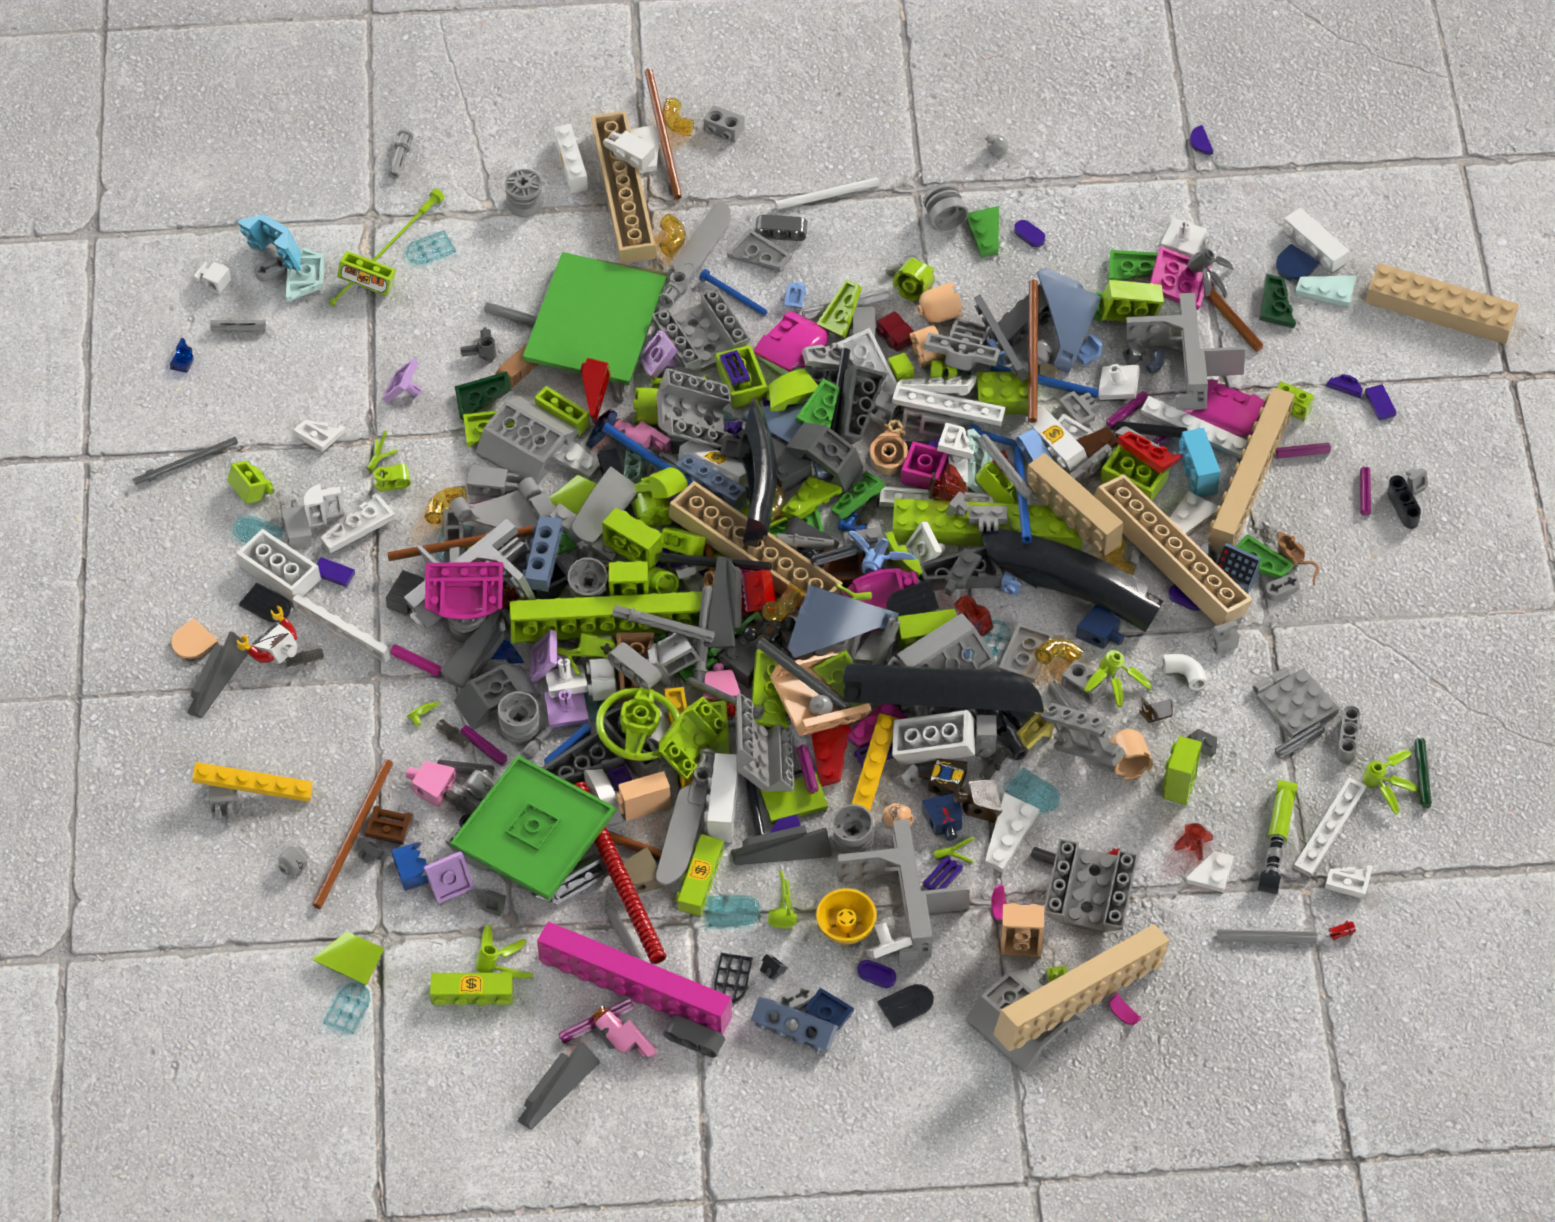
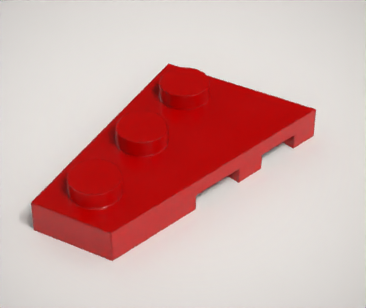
M1131 431L1119 436L1116 442L1124 450L1129 451L1140 461H1143L1159 473L1179 463L1183 458L1182 454L1177 453L1174 455L1167 452L1168 448L1162 445L1161 447H1156L1151 444L1150 440Z
M849 724L811 733L819 781L822 787L841 782L844 754L848 744L847 737L850 733Z

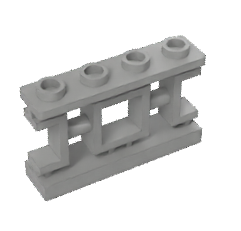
M1054 703L1041 715L1042 719L1046 720V722L1055 725L1057 733L1053 737L1057 741L1054 743V746L1058 751L1113 767L1126 754L1124 748L1119 747L1118 744L1111 743L1108 734L1112 730L1110 727H1107L1111 723L1108 718Z

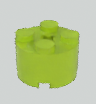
M909 258L893 277L894 288L897 287L899 290L898 294L904 299L917 301L923 292L933 286L935 282L934 268L915 258Z
M636 388V399H634L633 409L636 410L634 424L638 425L643 421L648 425H658L656 396L658 388Z
M651 491L638 493V498L635 501L634 499L632 500L636 519L643 521L645 525L652 529L663 525L667 526L673 522L669 518L671 503L669 497L652 498Z

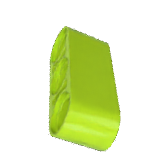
M986 462L975 475L977 482L996 503L1018 504L1015 486L996 464Z

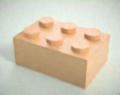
M1003 904L1000 956L1041 958L1044 906L1037 904Z

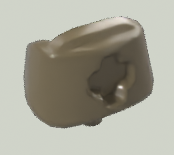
M1047 363L1039 366V375L1055 379L1058 374L1056 366Z

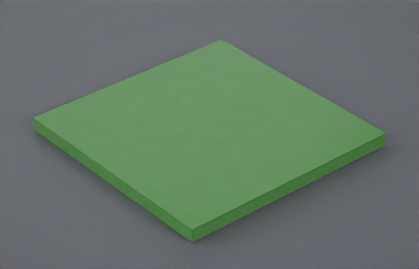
M517 755L450 842V847L458 852L461 851L469 858L550 901L617 810L616 807Z

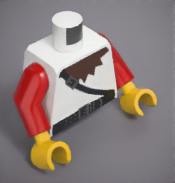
M277 606L279 614H274L271 610L272 618L280 621V623L276 622L256 639L251 646L248 644V637L245 635H241V640L244 643L237 640V648L239 650H247V653L259 663L271 662L280 664L287 657H294L297 653L296 630L290 621L283 617V610L280 606Z

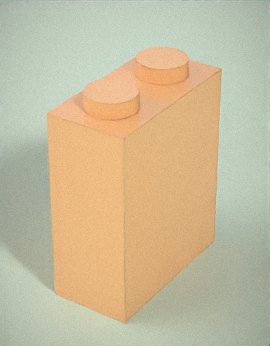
M664 771L618 785L619 793H616L621 815H624L626 821L671 808L670 786Z

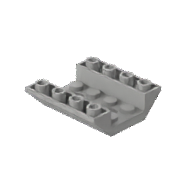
M717 288L702 293L701 304L673 315L669 308L652 314V318L660 330L665 332L678 350L676 355L683 366L691 370L704 372L716 367V353L744 347L750 342L749 335ZM696 323L697 326L692 327L689 324ZM708 348L714 349L713 352H707L705 350Z
M667 368L656 394L659 428L669 435L721 449L724 436L734 438L733 434L724 432L723 408L731 402L730 386Z
M518 396L506 400L484 427L476 453L497 466L508 469L510 473L521 475L523 477L522 480L532 477L538 485L547 474L545 465L562 443L569 446L579 433V430ZM508 422L515 423L511 428L505 427ZM538 439L545 440L541 445L535 444Z
M962 613L896 654L903 666L1000 671L995 658L976 628ZM964 650H972L974 653L973 659H965L963 656ZM930 707L934 714L950 713L957 709Z
M741 693L737 694L735 711L737 771L762 791H793L792 733L779 723L769 730H766L764 726H760L753 718L752 701Z
M1059 838L1044 914L1063 925L1103 933L1123 930L1139 854L1119 850L1118 856L1081 849L1079 848V842ZM1091 868H1098L1100 874L1093 876L1089 873V870ZM1088 904L1092 907V911L1085 913L1081 910V907Z
M1021 968L1010 970L984 992L967 1015L966 1021L1018 1068L1026 1072L1039 1060V1052L1063 1031L1069 1034L1082 1020L1074 1014L1068 1021L1060 1022L1050 1031L1046 1030L1038 1038L1027 1041L1021 1048L1008 1051L993 1035L1001 1009L1043 986L1025 969ZM1006 995H1013L1015 1000L1006 1001L1004 997Z

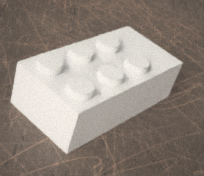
M263 529L236 553L241 568L290 601H292L296 594L303 597L321 580L318 565Z
M968 710L894 720L892 755L900 765L931 762L938 758L953 759L975 756L976 720Z
M715 753L713 776L708 779L709 794L706 797L707 811L704 814V833L711 837L723 839L724 843H732L739 784L736 755Z

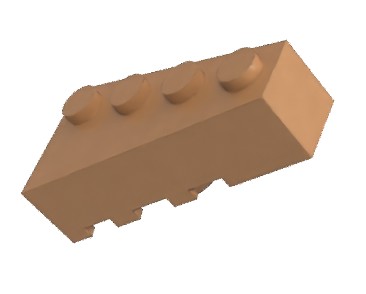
M616 633L615 644L617 647L620 643L624 642L647 660L649 658L648 650L653 644L655 633ZM616 669L618 691L640 688ZM635 696L619 699V706L625 701L634 699Z

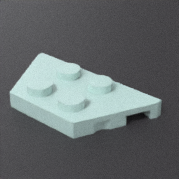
M307 248L300 249L301 270L297 272L292 268H287L286 301H292L323 288L325 256L323 254L312 252Z

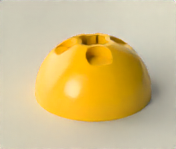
M845 888L828 893L820 901L816 917L820 930L829 940L842 945H850L864 940L871 933L876 923L877 913L874 903L866 894L855 889Z

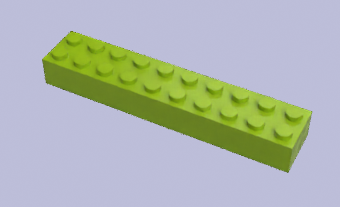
M895 498L893 533L896 542L907 543L920 523L928 522L938 543H943L944 545L984 546L981 542L982 531H979V524H969L968 512L964 517L957 514L950 517L946 514L951 501ZM966 502L969 506H1007V524H998V528L1021 532L1018 504ZM1028 505L1031 535L1056 541L1082 551L1083 539L1074 529L1069 528L1063 519L1057 517L1048 506Z
M691 591L683 593L672 592L663 594L509 601L511 643L537 642L549 630L557 632V641L569 640V638L580 640L581 633L593 635L611 634V638H616V633H655L654 636H659L667 632L666 630L633 621L629 623V620L612 616L615 605L629 609L635 608L636 611L691 626H699L702 592Z

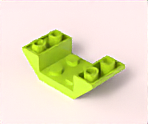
M701 697L677 717L660 739L659 753L686 780L698 766L694 761L698 757L700 750L704 749L710 740L719 738L729 724L704 697Z

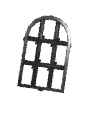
M727 953L720 954L714 989L717 991L716 986H722V993L725 994L726 987L733 988L732 1003L741 1000L745 996L748 989L753 957ZM722 957L729 958L727 968L721 967ZM732 958L740 959L738 970L732 969ZM743 960L750 961L748 971H743L742 969ZM720 971H725L726 973L724 983L717 982ZM729 972H734L737 975L735 985L728 982ZM740 974H747L745 986H740L739 984ZM737 989H744L743 993L736 998Z

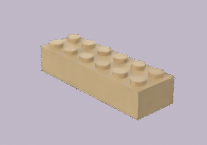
M1043 453L1028 464L1026 484L1032 490V494L1036 495L1043 505L1048 506L1057 517L1063 519L1069 528L1074 529L1081 539L1091 544L1096 552H1100L1104 557L1121 545L1124 522L1046 453Z

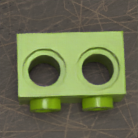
M1280 381L1277 386L1278 389L1295 394L1291 416L1305 421L1312 410L1314 395Z
M663 528V548L686 555L703 556L706 537L677 528Z

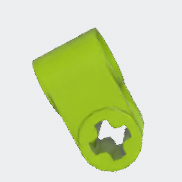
M405 464L379 467L374 471V478L376 479L375 488L379 491L404 489L411 485L408 466Z
M581 633L579 642L581 651L578 653L607 658L608 653L616 648V644L610 638ZM606 643L612 648L609 652H605V648H602Z

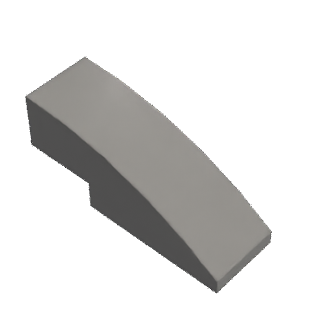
M906 406L902 425H906L905 427L918 429L921 434L936 437L942 436L946 423L957 426L959 422L943 414Z
M443 509L444 542L464 538L463 522L458 521L452 509ZM460 548V549H461V553L463 554V553H464V548ZM450 550L444 551L445 562H450Z
M603 769L585 770L584 777L589 792L616 807V813L605 827L622 823L617 798Z

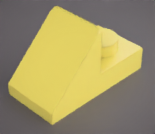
M1042 713L1035 714L1016 732L1024 746L1029 749L1043 736L1048 738L1052 736L1055 725L1042 719Z

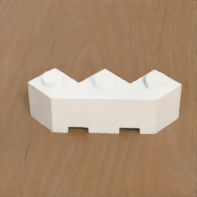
M611 634L596 635V636H599V637H605V638H610V639H611ZM608 643L602 646V648H605V652H609L612 649ZM600 656L590 658V662L586 663L587 674H591L592 684H588L589 696H593V701L606 700L609 696L616 693L614 666L609 662L608 658Z

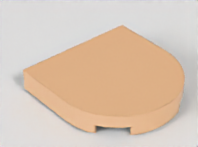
M194 618L179 628L172 637L173 651L181 659H199L211 651L215 644H219L218 640Z

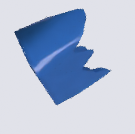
M420 842L391 851L404 891L429 882L427 875L421 876L425 871L424 866L428 864H426V859L418 858L421 852L416 849L421 846Z

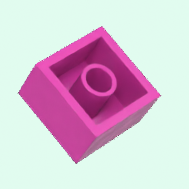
M913 441L901 470V483L928 490L932 472H935L936 482L934 489H939L948 465V454L937 451V447Z

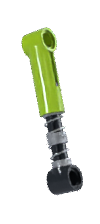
M1278 780L1268 832V840L1270 842L1265 859L1267 864H1265L1264 870L1261 871L1258 891L1278 895L1281 879L1278 868L1281 866L1279 862L1282 861V845L1288 840L1298 783Z

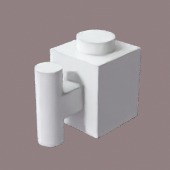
M204 262L192 277L196 282L202 277L204 288L219 295L231 280L229 268L213 262L211 266L208 262Z

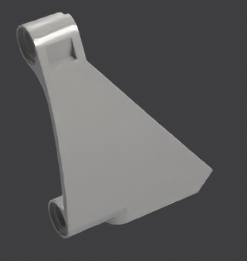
M532 477L522 480L519 484V490L501 497L476 504H469L465 498L458 497L450 503V508L459 522L473 521L494 528L506 519L515 525L516 528L532 526L538 523L539 516L549 517L555 509L547 494L541 492Z

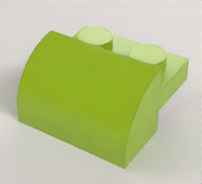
M668 467L642 478L641 482L634 486L635 492L651 491L652 498H668L684 491L688 487V483L682 472L676 468Z

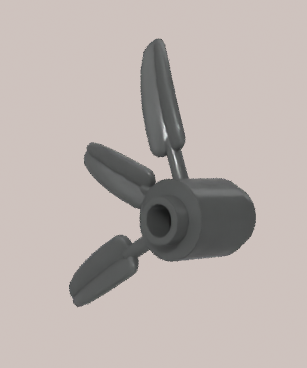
M1202 248L1190 258L1188 267L1194 273L1203 272L1205 297L1210 295L1212 278L1226 298L1227 291L1216 272H1211L1208 267L1216 262L1233 270V265L1223 257L1217 256L1215 259V255L1210 249Z

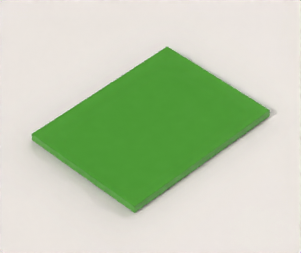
M562 252L523 354V361L582 374L580 373L582 362L585 363L586 358H591L609 363L611 370L609 381L630 385L653 320L652 314L657 309L659 296L663 292L667 276Z

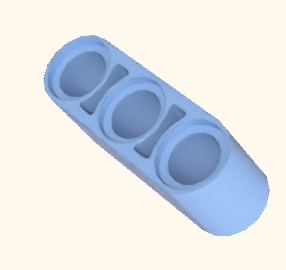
M1035 429L1016 437L1018 447L1028 464L1043 453H1046L1053 460Z

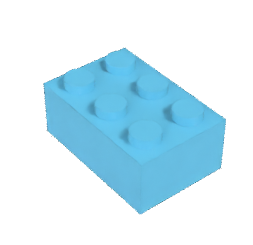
M1199 428L1182 432V438L1179 440L1180 451L1178 453L1183 455L1180 462L1184 465L1183 472L1185 477L1188 476L1190 491H1193L1199 497L1217 494L1220 469L1205 429Z

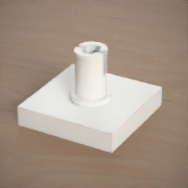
M1173 218L1160 246L1191 258L1198 252L1206 236L1207 229L1191 224L1189 221L1186 222V220L1182 221Z
M1113 364L1111 366H1103L1098 393L1099 399L1136 398L1140 373L1139 365L1119 366L1118 364Z
M921 522L905 544L908 553L918 558L919 563L937 559L945 551L944 544L937 542L928 522Z
M562 659L558 661L559 668L552 669L545 675L550 698L559 697L561 691L564 692L565 696V690L570 691L571 695L588 692L583 665H577L580 671V675H577L572 666H570L569 659H564L565 667Z
M884 922L875 925L880 943L865 949L864 953L866 958H878L913 944L910 937L900 936L891 939L887 924Z

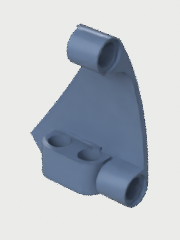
M1045 268L1037 271L1036 274L1052 316L1060 347L1053 365L1069 374L1101 296L1083 289L1081 283Z
M804 401L803 404H795L794 406L787 405L785 411L771 412L770 406L761 407L770 433L788 444L802 426L795 420L807 401ZM749 410L746 411L742 418L745 422L747 421ZM811 459L818 479L834 477Z
M809 585L798 613L788 649L793 657L796 658L877 628L886 629L889 618H894L897 621L899 613Z

